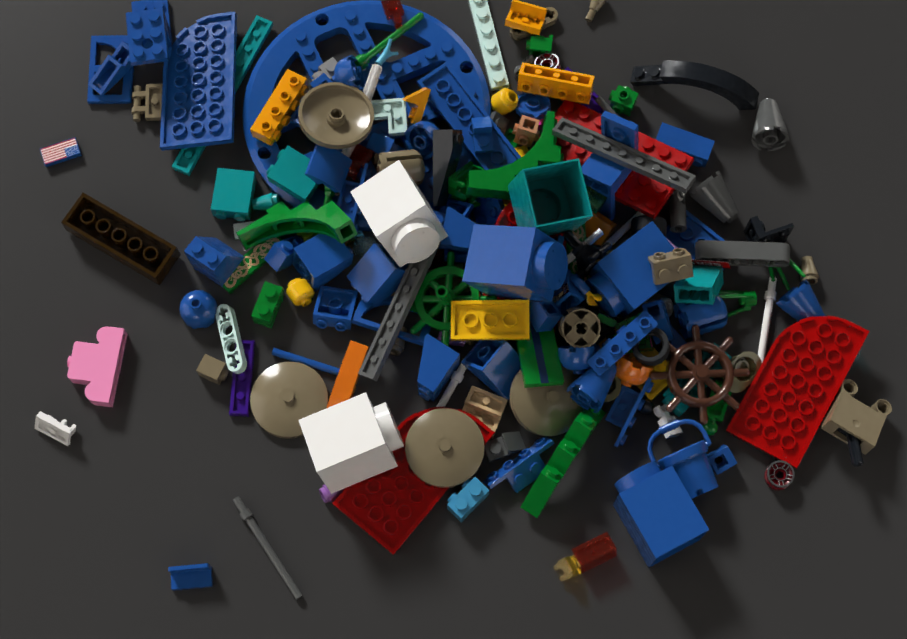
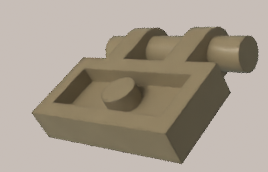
M146 84V91H141V86L139 85L134 86V92H132L134 106L131 111L133 121L140 122L142 114H145L146 121L161 120L163 84ZM145 99V106H141V100Z

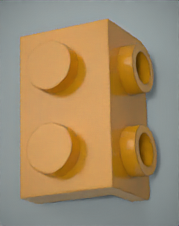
M512 0L504 26L540 35L545 23L547 9L519 0Z

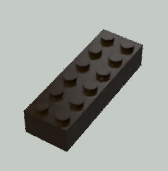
M85 193L80 195L61 222L66 231L158 285L162 283L181 255L176 246Z

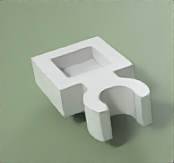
M666 404L661 407L658 405L653 409L654 414L660 419L657 421L660 427L676 420L675 416H670L669 412L666 411ZM681 427L665 433L664 436L666 439L676 437L682 434L683 431Z

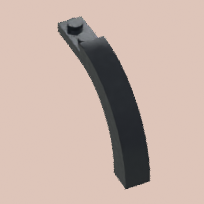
M667 60L663 61L662 65L634 66L630 80L633 86L680 84L702 88L726 98L739 110L756 109L759 92L742 78L713 66L688 61Z

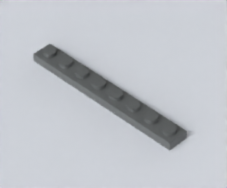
M563 117L552 129V135L685 194L696 180V175Z
M439 242L437 249L428 258L417 263H409L358 372L359 375L377 382L441 242Z

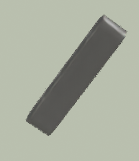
M700 240L695 243V260L728 262L729 266L786 267L790 265V245L777 242Z

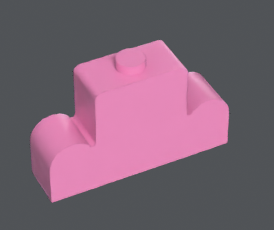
M109 326L100 328L96 334L98 344L76 341L73 345L72 355L68 357L67 367L69 369L67 377L74 384L87 385L85 396L94 405L113 408L128 335L124 328Z

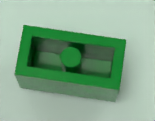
M264 282L251 315L254 323L272 329L285 296L283 287Z

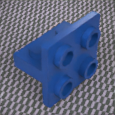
M486 197L475 198L480 203V206L473 209L476 223L495 225L499 214L505 207L503 200Z

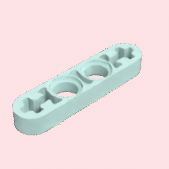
M221 304L217 307L215 316L226 364L230 371L235 374H241L246 370L247 361L235 311L229 305ZM232 326V332L226 335V328ZM232 343H236V349L233 352H230V345Z

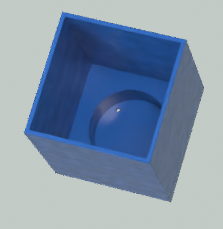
M653 221L601 259L590 270V278L585 281L591 288L590 292L592 294H600L602 296V301L595 300V302L612 318L619 314L625 318L670 283L659 285L653 283L652 268L648 261V256H653L657 252H671L674 249Z
M474 224L462 282L488 296L552 302L554 290H558L563 285L567 275V252L563 244L557 242L536 227Z
M653 461L628 473L614 484L619 494L613 506L648 568L701 540L709 531L708 526L673 466L661 471L656 461Z

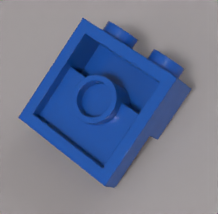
M320 285L313 312V324L322 329L329 326L335 327L338 331L351 330V321L354 316L358 291Z

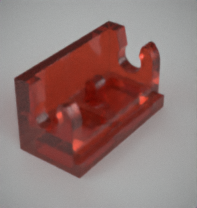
M608 532L571 549L573 559L577 561L581 574L617 556V548Z

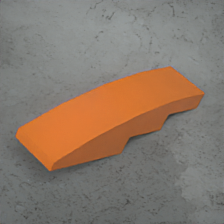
M350 341L327 408L353 397L360 376L358 372L369 351V346Z

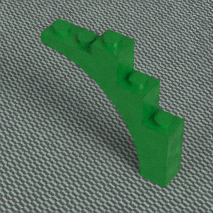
M547 111L540 138L523 157L500 168L469 170L466 182V195L511 200L508 185L522 169L562 162L564 154L561 153V146L556 145L557 137L552 135V129L557 124L555 112Z
M281 201L267 209V215L236 232L245 250L271 238L292 233L313 232L324 234L334 238L341 244L358 235L352 220L333 201L317 210L308 201L292 210Z
M589 408L588 411L584 409L582 413H579L565 437L555 449L547 465L540 472L520 508L538 518L606 412L601 409L599 412L593 413L594 409Z

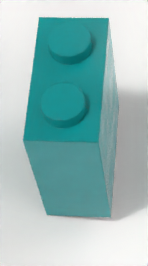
M287 145L285 150L282 149L279 152L275 165L272 164L268 168L267 178L270 183L304 203L310 200L320 184L315 183L305 175L310 159Z
M217 168L211 204L213 216L218 219L250 220L252 199H254L257 181L254 171Z
M692 265L694 277L677 280L674 284L675 303L713 305L716 296H718L724 284L723 266Z

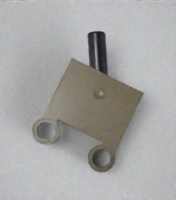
M845 379L830 405L821 429L848 444L851 463L854 467H859L864 464L862 453L866 455L875 447L885 419L892 412V406L884 399L878 400L871 407L853 398L858 391L857 384L851 379Z

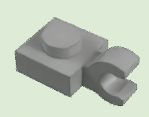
M332 57L318 67V71L312 75L314 78L312 81L323 73L333 81L332 76L338 62Z

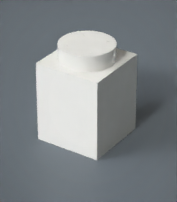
M399 160L351 191L374 235L400 268L407 263H417L428 258L437 249L439 242L448 237L447 232L422 191Z
M366 392L299 420L316 472L331 494L398 466L392 451L404 447L393 415L386 402L374 407Z

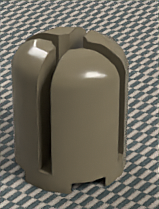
M410 149L375 154L374 164H377V174L399 160L417 186L422 184L425 176V165L418 151Z
M582 306L566 309L568 314L566 316L562 314L558 321L559 333L566 342L578 348L590 347L596 343L601 331L600 320L596 314ZM579 323L582 324V327L586 330L585 333H582L580 330H577L578 328L576 326Z

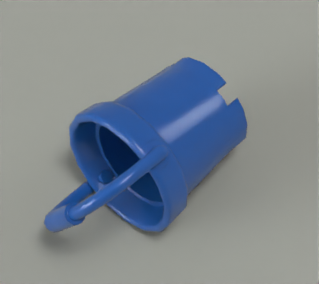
M676 419L659 427L652 434L647 446L651 462L656 461L661 470L673 466L691 499L719 487L706 453L709 449L708 446L712 442L700 423L691 419ZM682 424H692L702 433L705 440L694 443L656 461L652 446L658 435H663L680 427Z

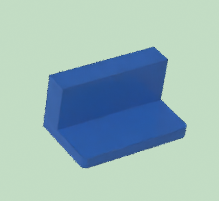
M209 563L168 567V572L171 573V590L213 587L212 566Z

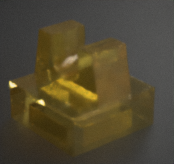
M572 555L562 558L554 566L555 570L562 569L564 572L559 577L560 581L581 574Z

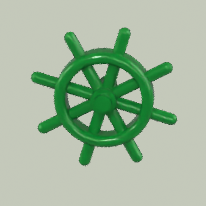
M454 251L447 253V266L427 272L413 302L421 319L410 329L411 334H417L427 324L431 328L442 332L441 342L446 346H449L451 332V301L498 300L496 296H481L479 290L464 282H461L453 289V277L463 279L464 274L463 269L454 267ZM446 277L445 286L440 285L436 280ZM430 286L435 290L436 295H426ZM470 287L472 296L459 295L465 288ZM425 303H438L427 313ZM444 309L443 322L434 320L433 318Z

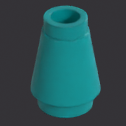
M272 192L252 199L253 210H267L279 203L278 193L274 194Z

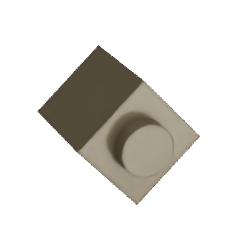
M205 354L196 372L199 376L220 385L221 381H225L229 370L226 363Z

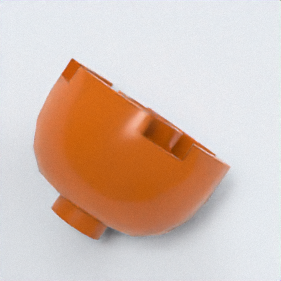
M626 353L615 364L617 366L616 376L621 380V384L627 387L644 384L653 371V366L643 365L636 358L629 357V353Z

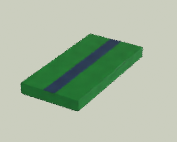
M530 322V340H516L524 387L563 385L564 378L558 356L554 328L552 331L536 332Z

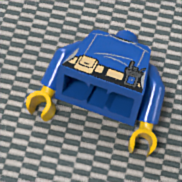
M568 269L563 285L558 290H554L552 301H554L561 314L566 316L568 314L566 309L578 306L585 300V296H587V304L591 306H597L595 300L602 301V296L600 294H592L590 292L591 288L578 274H573Z

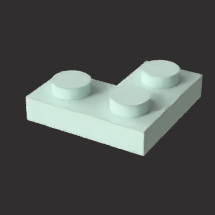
M402 98L371 100L374 109V120L388 119L389 136L405 135L408 129L406 101L402 100Z

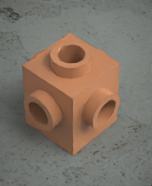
M522 115L519 124L515 123L512 134L515 137L513 142L531 148L533 141L537 142L540 131L537 130L540 120Z

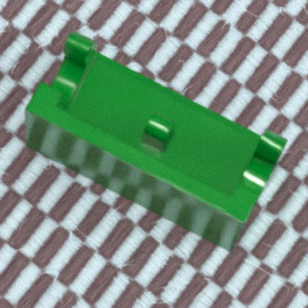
M469 161L448 177V193L466 200L470 197L466 195V182L469 170H484V168Z

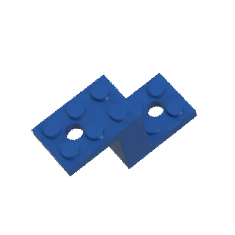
M168 0L131 2L132 12L126 13L131 66L169 61L168 48L173 44Z
M604 111L601 115V134L638 150V125L616 114ZM592 153L581 167L590 205L612 221L615 218V193L632 170Z

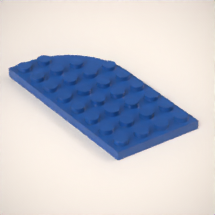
M235 11L212 14L196 20L197 23L180 31L173 45L168 48L169 61L164 62L160 129V149L162 151L234 143L237 14Z

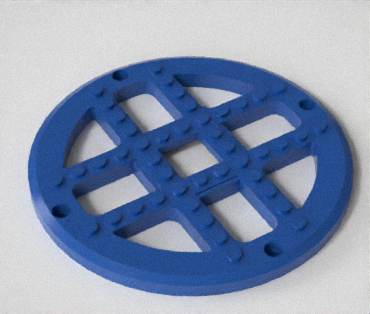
M360 0L339 3L314 11L281 32L258 59L249 78L243 101V130L247 148L255 168L269 189L274 194L278 193L280 200L291 209L303 203L268 181L267 170L272 164L275 165L280 149L276 141L270 146L252 137L250 128L286 70L295 59H300L310 82H312V79H314L312 75L323 64L316 45L338 34L346 35L350 39L357 55H362L375 47L367 29L395 32L416 14L423 13L424 18L405 32L403 36L411 38L427 48L396 61H385L383 63L375 89L380 99L404 98L405 96L399 86L400 83L436 69L445 62H448L490 116V96L483 71L472 51L452 29L429 14L410 6L380 0ZM320 22H326V23H327L326 25H323V26L318 25ZM379 53L370 60L368 67L363 71L365 83L372 65L375 64V61L380 56ZM469 69L471 70V72L464 73L462 72V70ZM430 101L427 102L421 121H428L433 124L443 121L444 119ZM406 102L407 127L409 128L413 123L410 122L411 118H409L411 108L408 102ZM388 119L373 125L369 135L354 148L351 157V167L359 183L365 163H369L372 177L377 174L369 157L372 153L364 149L372 132L394 139L395 144L401 142L403 148L408 150L405 145L406 135L389 136ZM289 122L287 126L283 127L281 134L298 126ZM463 144L456 171L469 161L477 166L479 165ZM313 151L304 155L311 159ZM263 154L271 155L267 159H261V156ZM430 158L423 160L425 176L422 184L418 187L431 208L437 211L441 206H433V160ZM318 188L308 201L315 210L323 206L325 191ZM334 195V197L332 198V201L336 205L338 203L339 196ZM362 213V216H358L357 220L359 222L358 230L372 231Z

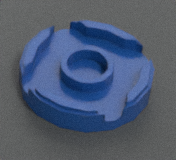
M523 92L518 95V105L515 111L519 116L525 115L538 120L543 119L547 111H551L549 97Z

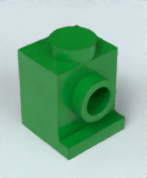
M537 35L527 39L526 50H529V55L532 54L537 58L543 53H551L553 35H549V38Z

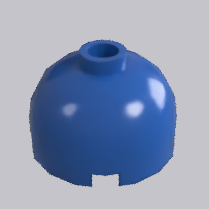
M350 55L339 60L332 76L333 82L354 86L363 91L364 87L362 86L366 84L361 66H356L355 61H358L356 57Z
M420 121L411 125L405 132L407 139L405 145L407 149L418 151L422 158H424L423 160L432 158L433 130H439V128L428 121Z
M194 290L182 298L179 311L182 320L187 326L193 329L207 328L216 320L215 314L218 305L210 293L204 290Z
M597 344L581 348L573 347L572 345L558 347L561 365L567 370H573V374H583L586 369L591 368L587 364V360L597 353Z

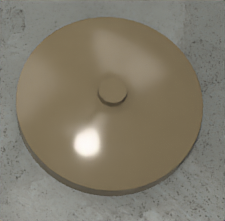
M329 82L312 88L304 95L298 109V121L306 137L317 145L330 149H345L361 143L369 135L374 122V109L369 98L358 88L340 82Z
M282 362L266 369L255 381L250 396L252 413L261 428L273 436L285 439L304 436L299 420L326 409L329 401L328 391L321 376L311 367L299 362Z
M561 365L564 378L563 385L530 388L524 387L521 369L517 372L510 388V405L515 418L526 430L539 436H556L569 430L575 418L584 410V408L572 400L570 397L572 395L571 391L567 392V387L579 377L578 374H573V370H567Z
M449 408L431 410L420 416L409 429L405 442L406 459L413 473L423 482L440 488L455 487L469 480L479 469L484 456L483 435L478 425L461 411Z

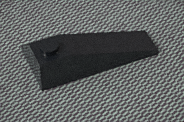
M433 130V206L447 205L449 197L448 177L456 172L464 141L462 130Z

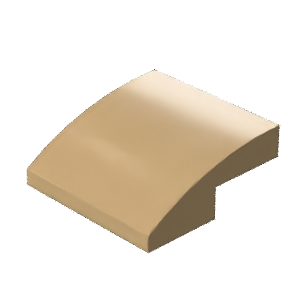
M471 386L462 410L475 416L492 431L496 432L508 400Z

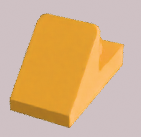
M424 87L402 98L406 102L415 104V107H412L409 112L411 123L415 124L422 120L431 89Z

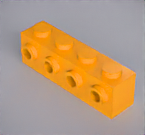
M522 62L518 74L517 91L589 104L593 93L595 76Z
M289 69L286 70L250 128L252 137L270 146L279 140L281 130L289 124L291 114L300 105L302 96L309 90L307 78Z

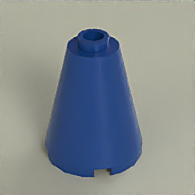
M807 280L800 282L801 286L799 288L794 286L776 302L778 307L796 321L812 316H825Z
M615 364L612 365L601 376H598L592 368L588 369L567 387V392L571 391L572 393L570 396L572 400L587 411L591 408L594 409L593 413L599 412L616 376L617 366Z

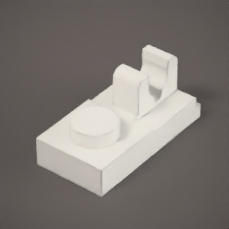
M41 411L35 418L36 430L69 446L71 436L76 432L75 424L68 427L66 419L58 422L52 416Z

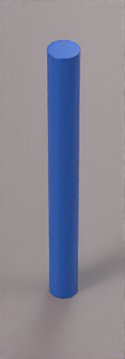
M273 348L272 351L274 356L292 362H299L336 376L340 368L277 348Z

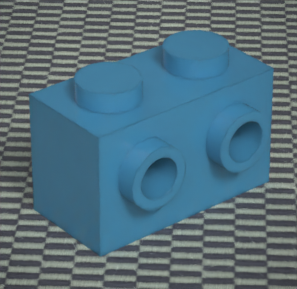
M476 477L465 481L461 486L463 489L458 494L456 492L453 493L447 500L449 502L447 509L460 522L489 495V489Z

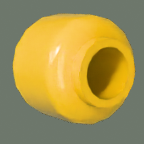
M508 88L501 89L491 97L493 111H497L501 115H507L515 110L518 105L517 94Z
M295 278L288 283L286 294L295 306L302 305V307H305L312 302L315 292L306 279Z

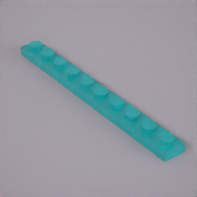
M256 15L236 51L235 93L273 27L272 21ZM206 146L181 149L172 168L190 176Z

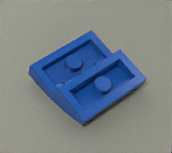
M316 144L305 175L317 184L323 183L334 193H341L352 160L336 149L325 148Z

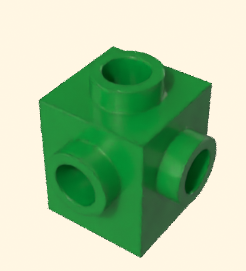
M618 85L616 91L612 90L608 100L611 101L610 107L616 113L630 116L639 93L632 91L627 86Z

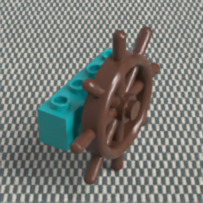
M695 324L692 326L693 341L682 345L678 349L669 342V353L672 356L667 363L666 372H651L649 377L652 380L666 379L669 388L663 393L665 398L661 402L667 405V412H673L676 416L680 417L689 406L699 408L700 422L705 425L708 423L707 407L717 404L722 399L733 409H739L740 404L728 393L732 387L734 377L748 376L750 370L747 368L733 369L730 361L732 357L725 352L733 343L732 337H727L720 346L715 342L701 341L700 328ZM694 351L692 362L684 355L685 353ZM677 362H681L689 371H675ZM715 377H724L722 387L713 381ZM707 386L716 393L714 396L706 398L705 388Z

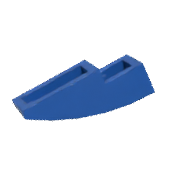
M122 41L112 56L108 55L88 83L100 95L103 96L132 67L128 43Z

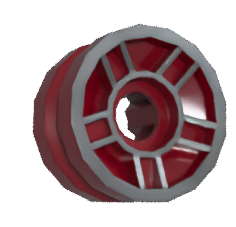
M543 53L534 61V65L561 69L559 58L553 53Z
M781 460L770 464L764 473L766 484L773 490L779 491L787 488L793 482L795 476L793 467L786 461ZM781 472L780 475L783 478H777L776 473Z

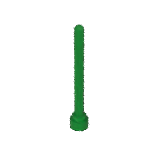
M421 12L416 14L369 52L357 55L356 59L358 61H355L356 66H361L362 70L368 67L370 60L386 48L389 39H392V42H394L424 18V14Z

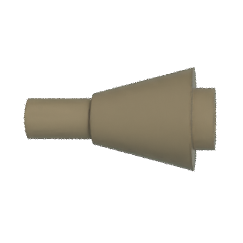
M591 0L590 10L585 20L592 22L596 12L599 11L607 0Z

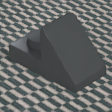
M520 431L502 433L501 437L488 441L484 446L489 463L526 449Z

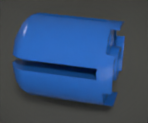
M716 296L713 305L676 303V305H673L674 316L678 318L682 328L679 331L684 339L692 338V326L695 324L700 328V335L721 329L727 324V307L724 300L719 296Z

